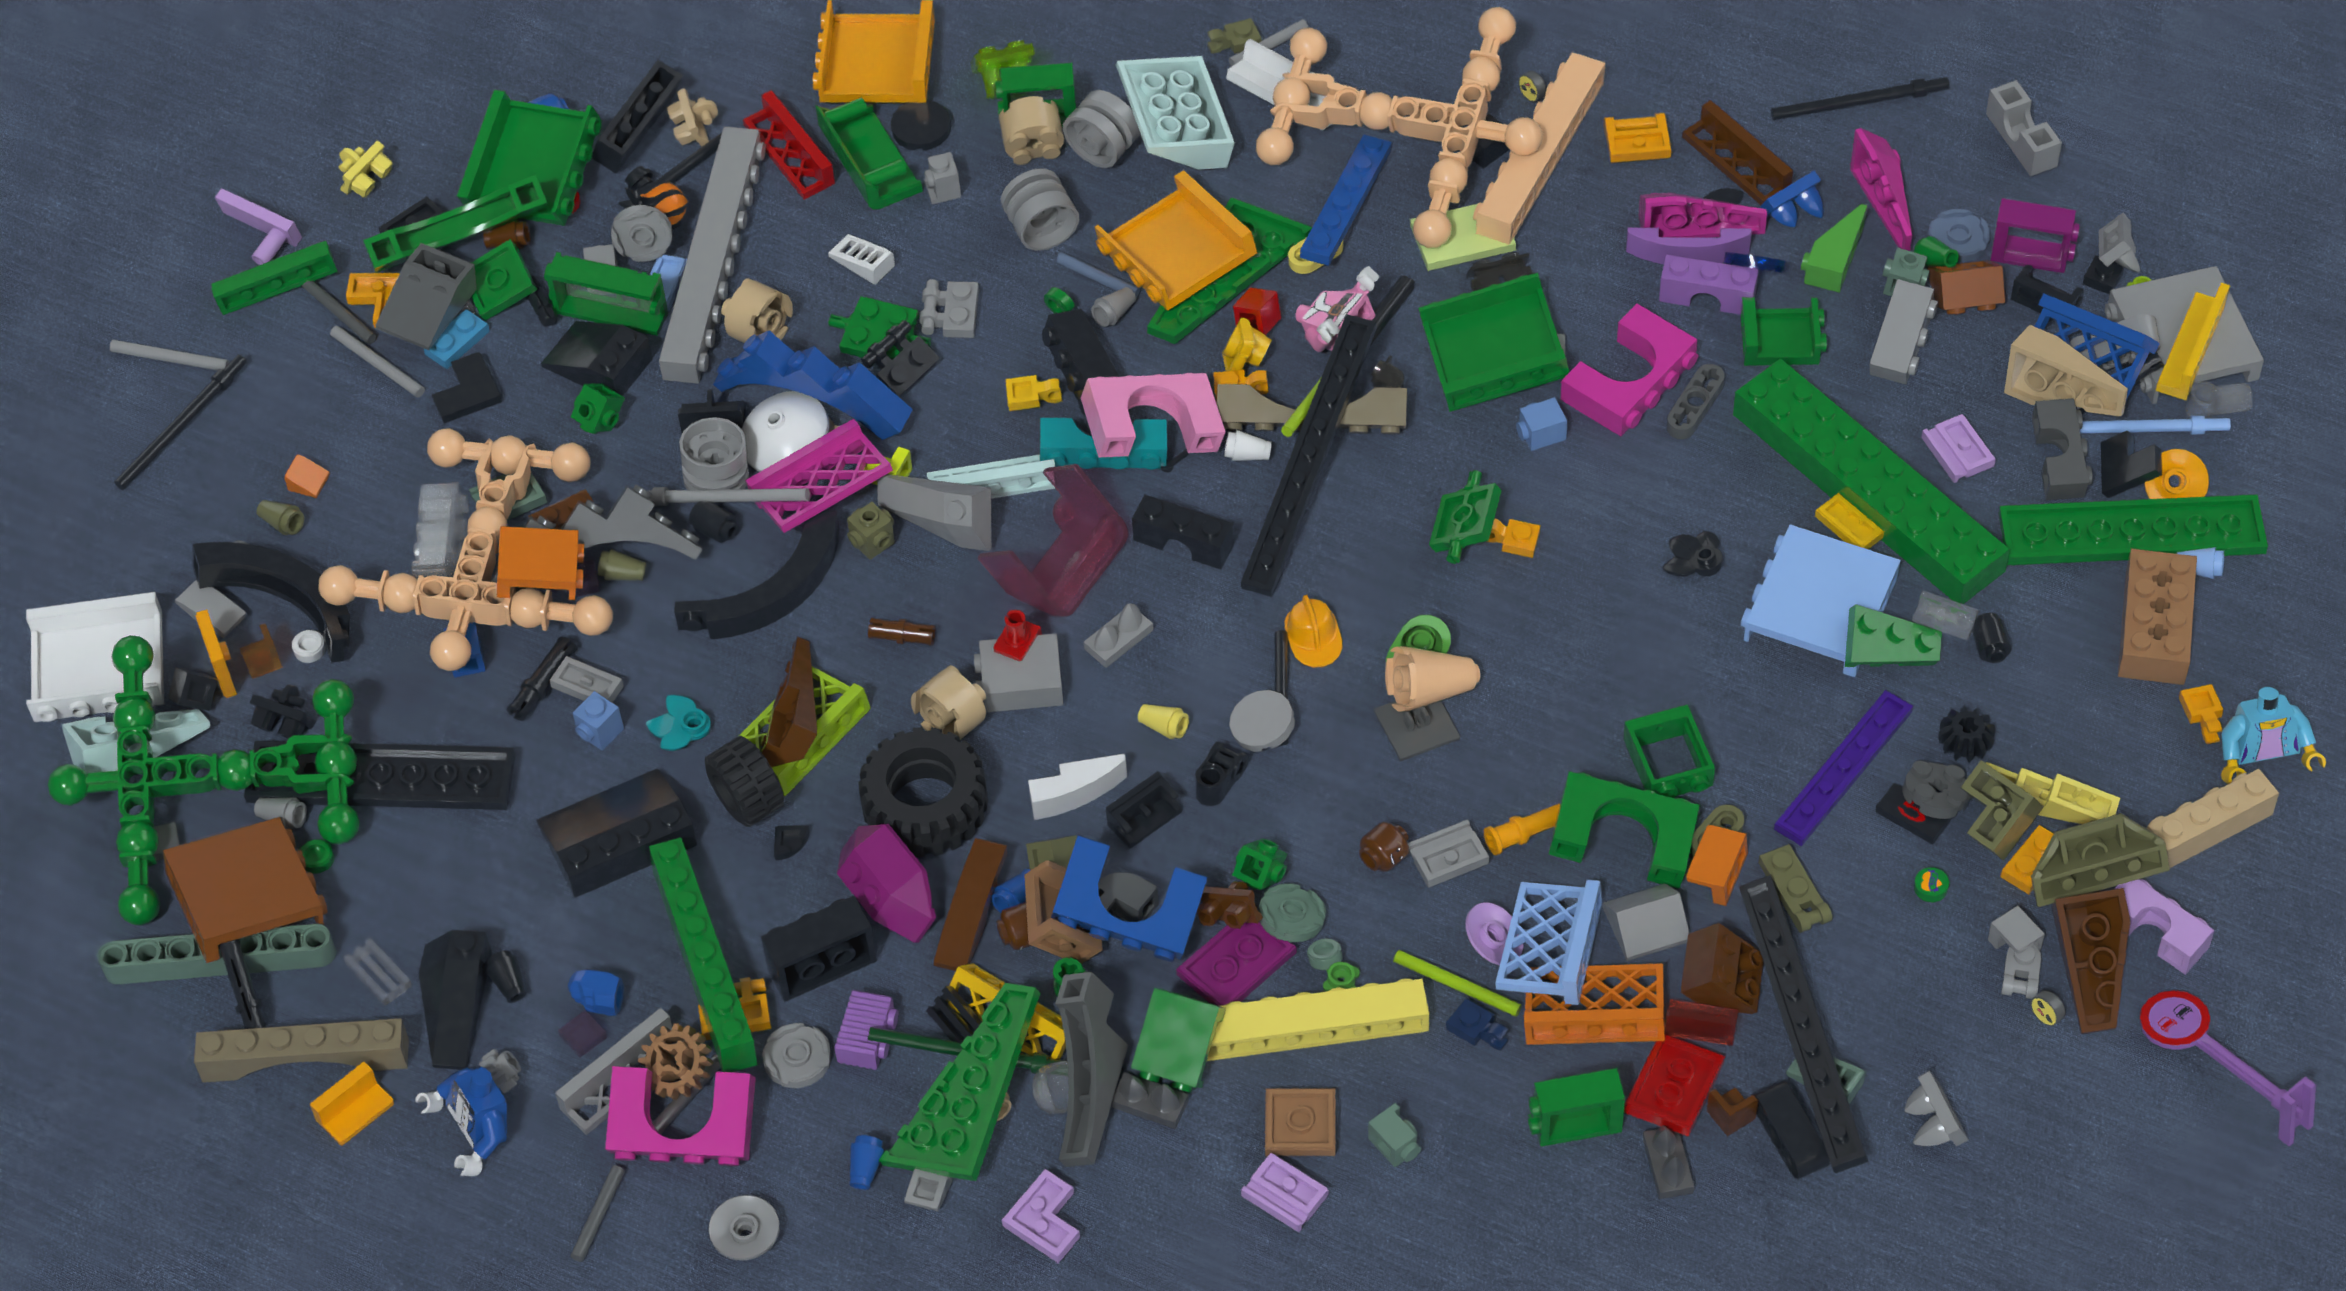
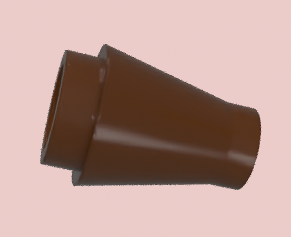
M518 219L483 232L484 244L487 249L496 248L511 239L517 248L522 250L524 246L530 245L531 242L527 222H520Z

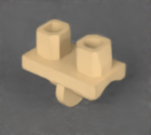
M683 88L677 91L679 101L667 107L668 114L676 125L686 121L673 128L676 139L682 146L696 140L702 147L709 142L704 124L710 125L712 123V120L718 115V108L716 103L703 97L699 98L697 102L690 100L687 90Z

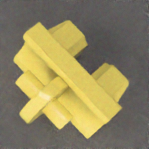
M376 141L366 152L361 147H357L354 151L350 148H344L339 155L342 163L339 165V169L345 173L343 175L345 183L341 186V191L348 195L353 190L365 198L375 187V181L367 176V174L372 171L383 179L391 172L393 162L383 154V144Z

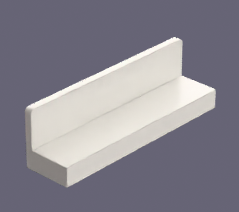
M1249 39L1245 44L1243 59L1228 69L1226 79L1274 105L1273 90L1277 83L1284 79L1283 73H1290L1294 62ZM1310 92V103L1308 106H1320L1326 96Z

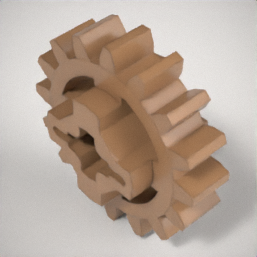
M674 1023L672 1031L665 1026H661V1035L657 1037L651 1033L649 1037L652 1044L650 1046L642 1045L641 1048L647 1054L646 1057L639 1058L638 1063L653 1072L651 1090H655V1094L663 1098L667 1095L669 1098L677 1100L680 1092L688 1098L691 1096V1087L699 1090L702 1088L699 1082L701 1077H710L704 1070L705 1066L713 1065V1061L706 1057L712 1051V1048L707 1044H703L706 1040L705 1036L698 1032L696 1033V1030L688 1025L684 1028L678 1023Z

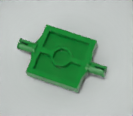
M860 296L856 308L849 318L831 314L828 325L829 327L832 326L845 330L839 345L841 353L863 358L867 354V349L873 343H879L886 336L888 329L899 325L903 320L911 325L912 329L905 335L906 339L911 343L918 337V335H914V329L919 319V312L915 309ZM920 336L930 347L931 338ZM893 346L887 352V356L893 360L900 351Z
M1477 470L1469 472L1467 484L1464 488L1442 495L1429 546L1435 552L1449 550L1446 560L1452 564L1460 562L1462 549L1465 546L1489 541L1502 490L1496 483L1480 486L1482 473Z

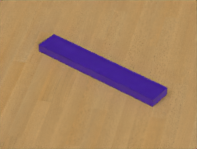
M1885 690L1775 822L1774 830L1798 845L1803 846L1913 711V705Z

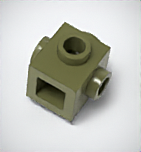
M870 502L863 508H858L847 518L849 528L847 536L849 541L869 560L895 543L893 533L894 520L887 510H880L873 502Z

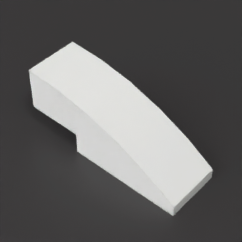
M1125 754L1059 764V776L1028 780L1034 820L1074 810L1113 789L1127 778Z

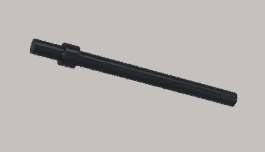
M1947 77L1927 81L1921 78L1911 80L1910 84L1771 108V116L1773 120L1906 96H1913V98L1923 97L1928 92L1949 89V80Z
M238 354L224 369H219L211 377L212 382L114 481L116 486L124 490L220 390L225 391L232 384L233 377L247 364L246 359Z

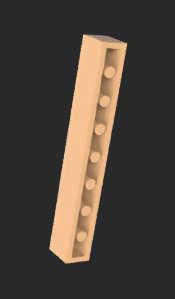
M1572 52L1567 62L1560 64L1557 79L1555 82L1549 83L1544 101L1537 103L1533 114V120L1538 123L1543 132L1542 144L1536 152L1530 155L1519 156L1510 151L1509 160L1502 162L1499 168L1496 182L1489 184L1486 191V199L1483 203L1479 202L1475 208L1473 219L1477 221L1476 234L1510 245L1602 88L1605 74L1604 62Z

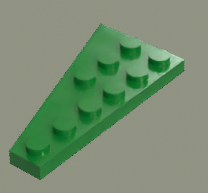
M1231 197L1225 208L1252 232L1257 254L1167 311L1160 305L1147 325V334L1176 344L1288 256L1290 248L1307 238L1312 227Z
M1005 983L982 1014L983 1021L972 1036L967 1035L960 1045L963 1049L953 1063L950 1061L947 1063L918 1104L919 1110L908 1125L904 1124L897 1133L899 1138L889 1152L885 1150L879 1161L883 1166L911 1171L919 1169L942 1176L977 1181L1040 996V992L1036 987Z

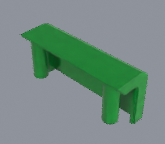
M861 97L831 110L816 106L820 129L871 209L878 210L923 192L921 181H917L875 115L872 104L866 106L864 99Z

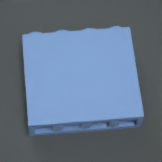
M1790 524L1785 536L1779 535L1774 547V553H1776L1774 560L1768 559L1765 565L1763 585L1758 583L1752 596V602H1754L1752 609L1746 608L1743 614L1741 626L1745 627L1744 641L1749 642L1752 633L1755 632L1843 661V674L1856 677L1860 665L1845 667L1849 609L1857 604L1883 613L1898 579L1901 560Z

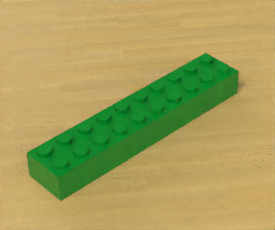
M1781 358L1735 391L1733 415L1829 497L1832 498L1837 493H1840L1884 531L1881 541L1959 607L2006 572L2010 551L2007 546Z

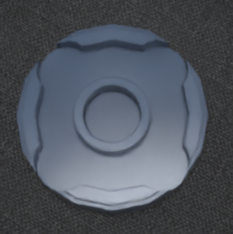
M1951 209L1941 212L1930 223L1928 236H1934L1951 249L1956 250L1959 255L1958 262L1964 263L1976 260L1985 253L1989 246L1990 229L1982 217L1979 219L1973 215L1974 212L1966 209Z

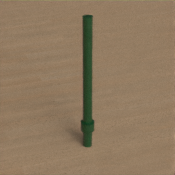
M870 1027L868 1041L958 1056L963 1049L960 1046L962 1044L960 1042ZM1034 1052V1055L1020 1053L1016 1067L1031 1069L1030 1073L1044 1075L1045 1072L1068 1076V1062L1047 1058V1054Z

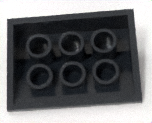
M658 768L536 820L574 898L651 866L649 846L682 838L686 850L697 846L693 824L680 799Z

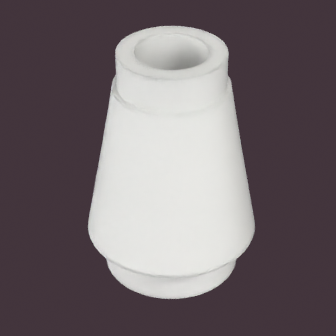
M1238 430L1235 433H1227L1224 457L1231 458V461L1269 460L1271 441H1265Z

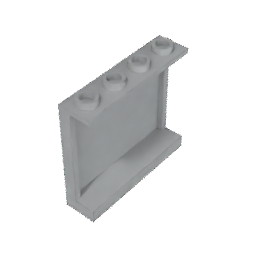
M2217 266L2113 289L2110 290L2108 303L2105 304V314L2108 320L2116 323L2140 314L2153 315L2156 318L2160 340V349L2157 353L2165 365L2195 293L2199 292L2215 297L2220 284H2225ZM2228 292L2225 309L2194 383L2240 372L2243 373L2247 382L2259 380L2264 359L2230 292ZM2164 367L2140 380V388L2143 393H2147L2152 404L2157 403L2159 392L2156 391V387Z

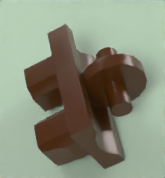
M1234 881L1230 884L1229 888L1204 887L1201 896L1202 904L1197 909L1202 925L1213 926L1217 920H1222L1230 928L1240 929L1245 923L1258 924L1263 918L1261 912L1255 906L1253 890H1249L1247 884L1243 881Z

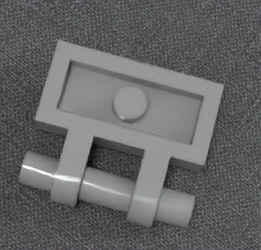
M928 280L926 288L922 293L924 310L920 312L919 320L922 325V333L931 335L934 332V327L943 328V337L974 338L979 296L978 282H948L947 291H940L937 280ZM936 306H945V312L938 313Z

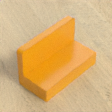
M364 1061L310 1103L316 1121L339 1145L347 1143L394 1105L393 1098L377 1083L373 1070Z

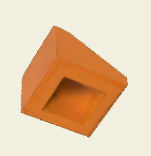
M297 454L284 479L288 491L317 498L330 473L306 457Z

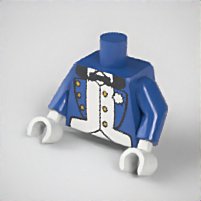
M484 1067L475 1070L472 1068L459 1070L437 1086L436 1092L420 1093L415 1099L416 1103L427 1101V1107L421 1113L440 1111L443 1107V1099L446 1100L447 1108L475 1151L472 1156L459 1155L454 1162L455 1168L464 1169L461 1176L479 1175L482 1170V1158L487 1159L500 1143L507 1141V1103L492 1079L491 1073Z

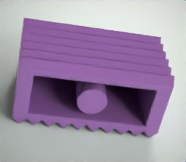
M852 990L837 1042L835 1043L837 1062L876 1070L880 1058L886 1059L890 1044L868 1041L870 1027L894 1030L896 1028L899 1011L894 1009L893 997Z

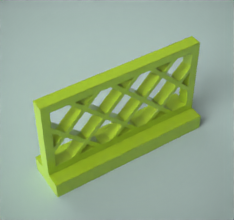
M812 666V677L820 682V687L814 688V698L821 696L822 701L821 705L815 706L816 715L822 714V716L816 721L817 736L805 757L798 761L772 767L784 796L871 709L863 687L856 683H853L850 687ZM843 694L836 702L827 703L826 695ZM775 700L739 735L756 744L760 751L762 739L765 735L767 736V733L760 734V730L766 724H769L768 720Z

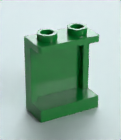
M1742 297L1740 321L1744 366L1772 365L1780 358L1788 365H1819L1821 352H1826L1827 338L1826 333L1820 332V327H1824V309H1818L1817 297L1811 298L1809 308L1756 309L1755 297Z
M1154 988L1131 1068L1140 1070L1139 1077L1158 1083L1160 1077L1172 1080L1171 1087L1186 1092H1191L1193 1087L1202 1088L1204 1081L1201 1078L1217 1023L1223 1020L1226 1008L1165 989Z

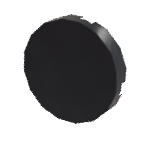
M927 100L926 103L903 104L893 113L891 119L893 138L900 146L908 150L915 151V148H923V151L931 150L941 145L949 136V113L942 105Z

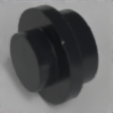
M640 165L628 174L625 182L628 188L636 191L642 185L652 181L653 172L649 168L645 169L644 166Z

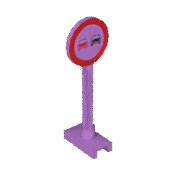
M2171 990L2152 996L2143 1005L2140 1014V1025L2143 1034L2152 1043L2162 1048L2174 1050L2197 1046L2271 1102V1106L2280 1112L2278 1139L2286 1145L2290 1146L2294 1143L2295 1128L2300 1124L2307 1130L2313 1127L2316 1084L2304 1077L2289 1091L2279 1089L2207 1035L2210 1026V1014L2207 1006L2198 997L2188 992Z

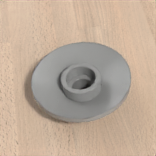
M737 1196L725 1201L715 1210L709 1223V1236L715 1249L725 1257L734 1260H750L763 1255L773 1246L779 1234V1219L775 1209L767 1201L756 1196ZM745 1230L752 1232L747 1236H740V1233Z

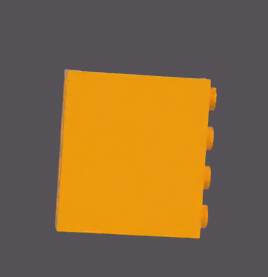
M827 0L826 12H821V30L824 31L818 33V48L821 52H816L815 66L818 72H813V90H818L820 102H851L862 97L865 102L926 103L935 27L933 0H921L920 14H833L832 0Z
M1184 170L1174 176L1178 190L1112 232L1107 233L1099 225L1095 226L1098 237L1095 242L1099 251L1104 256L1109 255L1121 272L1125 270L1129 274L1135 286L1138 288L1142 286L1151 301L1155 304L1159 302L1167 311L1257 254L1252 232Z

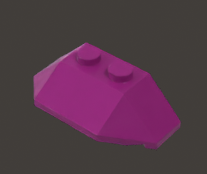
M889 824L858 826L841 850L837 875L874 921L914 943H919L936 919L935 910L931 909V891L926 869Z

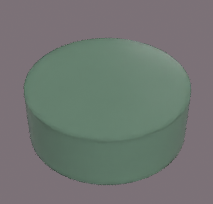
M1333 939L1317 940L1307 950L1310 965L1319 970L1329 969L1332 964L1341 962L1343 958L1340 944Z

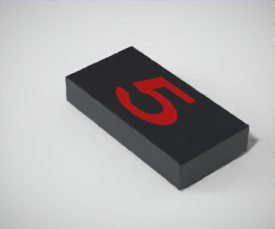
M1893 783L1876 805L1875 810L1879 815L1932 845L1951 821V818H1933L1919 812L1920 806L1913 801L1910 805L1904 798L1902 787Z

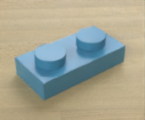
M465 309L448 325L430 350L424 349V353L439 365L448 369L452 361L463 356L490 332L488 323Z

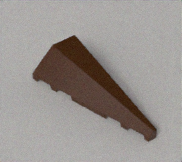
M798 636L792 646L791 662L788 661L786 664L785 672L788 675L785 676L779 686L768 720L767 736L765 735L761 742V746H763L761 753L771 767L803 759L817 736L810 642Z

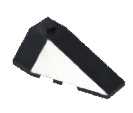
M451 930L425 944L418 974L433 1068L462 1070L468 1067L487 979L486 960L492 956L486 932Z

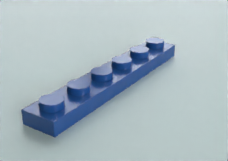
M1363 134L1302 245L1300 258L1327 266L1330 265L1388 158L1392 142Z

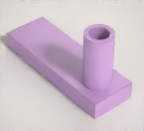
M222 188L215 196L224 214L267 233L251 256L258 265L270 262L284 242L296 247L302 239L295 223Z

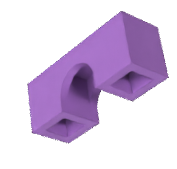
M1666 254L1661 275L1659 302L1690 306L1693 295L1707 293L1718 298L1721 303V312L1740 315L1742 297H1755L1758 269Z

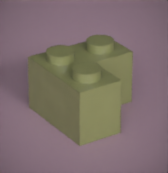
M1980 761L1961 786L1969 796L1986 807L1967 834L2004 861L2040 813L2043 806L2032 795L1983 761Z

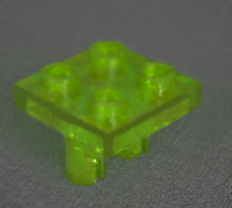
M1024 40L1007 43V47L996 51L995 46L978 50L970 65L973 75L982 74L987 95L986 99L995 97L993 86L996 92L995 81L1001 80L1000 68L1028 66V63L1031 62L1035 55L1033 43L1025 44Z

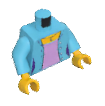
M2261 688L2258 692V699L2242 701L2238 704L2235 716L2232 717L2222 730L2223 760L2227 761V766L2223 768L2221 778L2227 784L2232 782V775L2235 772L2236 777L2246 773L2245 770L2238 767V764L2299 754L2302 747L2305 750L2301 758L2302 764L2312 772L2310 760L2316 756L2321 767L2324 768L2326 765L2325 757L2314 749L2313 744L2316 743L2308 718L2296 705L2289 704L2286 697L2279 694L2275 688Z

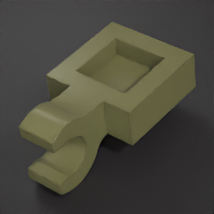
M1252 18L1224 25V31L1221 29L1208 31L1211 41L1207 42V46L1211 53H1218L1224 49L1231 48L1235 54L1244 51L1247 40L1252 39L1259 43L1262 41V38Z

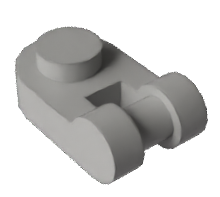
M2035 945L2030 946L2021 953H2016L2009 947L2005 960L2001 994L2012 996V993L2024 994L2027 999H2032L2037 995L2041 953ZM2015 977L2026 978L2027 981L2017 980V979H2014V978H2015Z

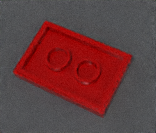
M1665 1034V1041L1655 1042L1625 1102L1624 1113L1658 1126H1665L1669 1130L1689 1137L1708 1098V1094L1724 1065L1725 1056Z

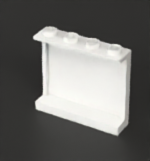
M155 592L26 610V620L31 630V700H26V704L34 722H51L55 719L85 717L105 712L114 713L117 706L115 694L124 693L123 674L114 667L111 655L114 645L121 638L129 635L140 636L152 646L154 657L151 667L143 674V691L149 693L152 699V706L164 704L162 609Z

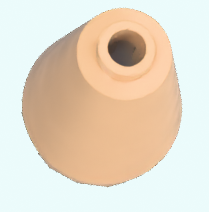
M1406 646L1392 648L1390 652H1395L1393 658H1387L1385 666L1386 690L1388 695H1394L1397 703L1392 704V706L1398 712L1411 711L1471 691L1480 680L1479 666L1469 657Z

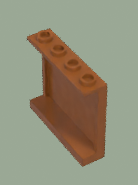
M280 817L163 850L166 875L206 963L220 959L218 945L311 917L314 918L316 924L324 925L323 915L328 913L325 899L322 894H316L317 887L312 872L306 873L303 853L301 850H295L294 847L296 845L293 833L290 828L285 829Z

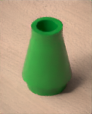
M1934 236L1920 239L1914 248V253L1928 256L1925 266H1946L1951 268L1957 264L1959 259L1956 250L1951 249Z

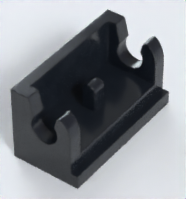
M2029 264L2014 279L2011 300L2039 313L2043 309V307L2038 305L2043 294L2079 307L2083 300V297L2080 296L2083 289L2077 287L2072 294H2069L2034 278L2033 274L2030 273L2033 266Z
M1157 771L1106 807L1107 826L1131 849L1182 813V807L1175 800L1179 796Z

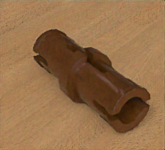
M870 619L871 624L868 626V637L871 639L893 640L901 645H904L905 642L929 646L934 644L932 639H935V625L908 623L907 619H899V621Z

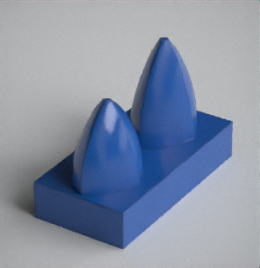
M1814 170L1769 197L1759 208L1766 209L1767 218L1772 215L1779 223L1793 228L1797 224V211L1793 203L1794 201L1807 213L1822 218L1824 211L1820 193L1816 188L1821 179Z

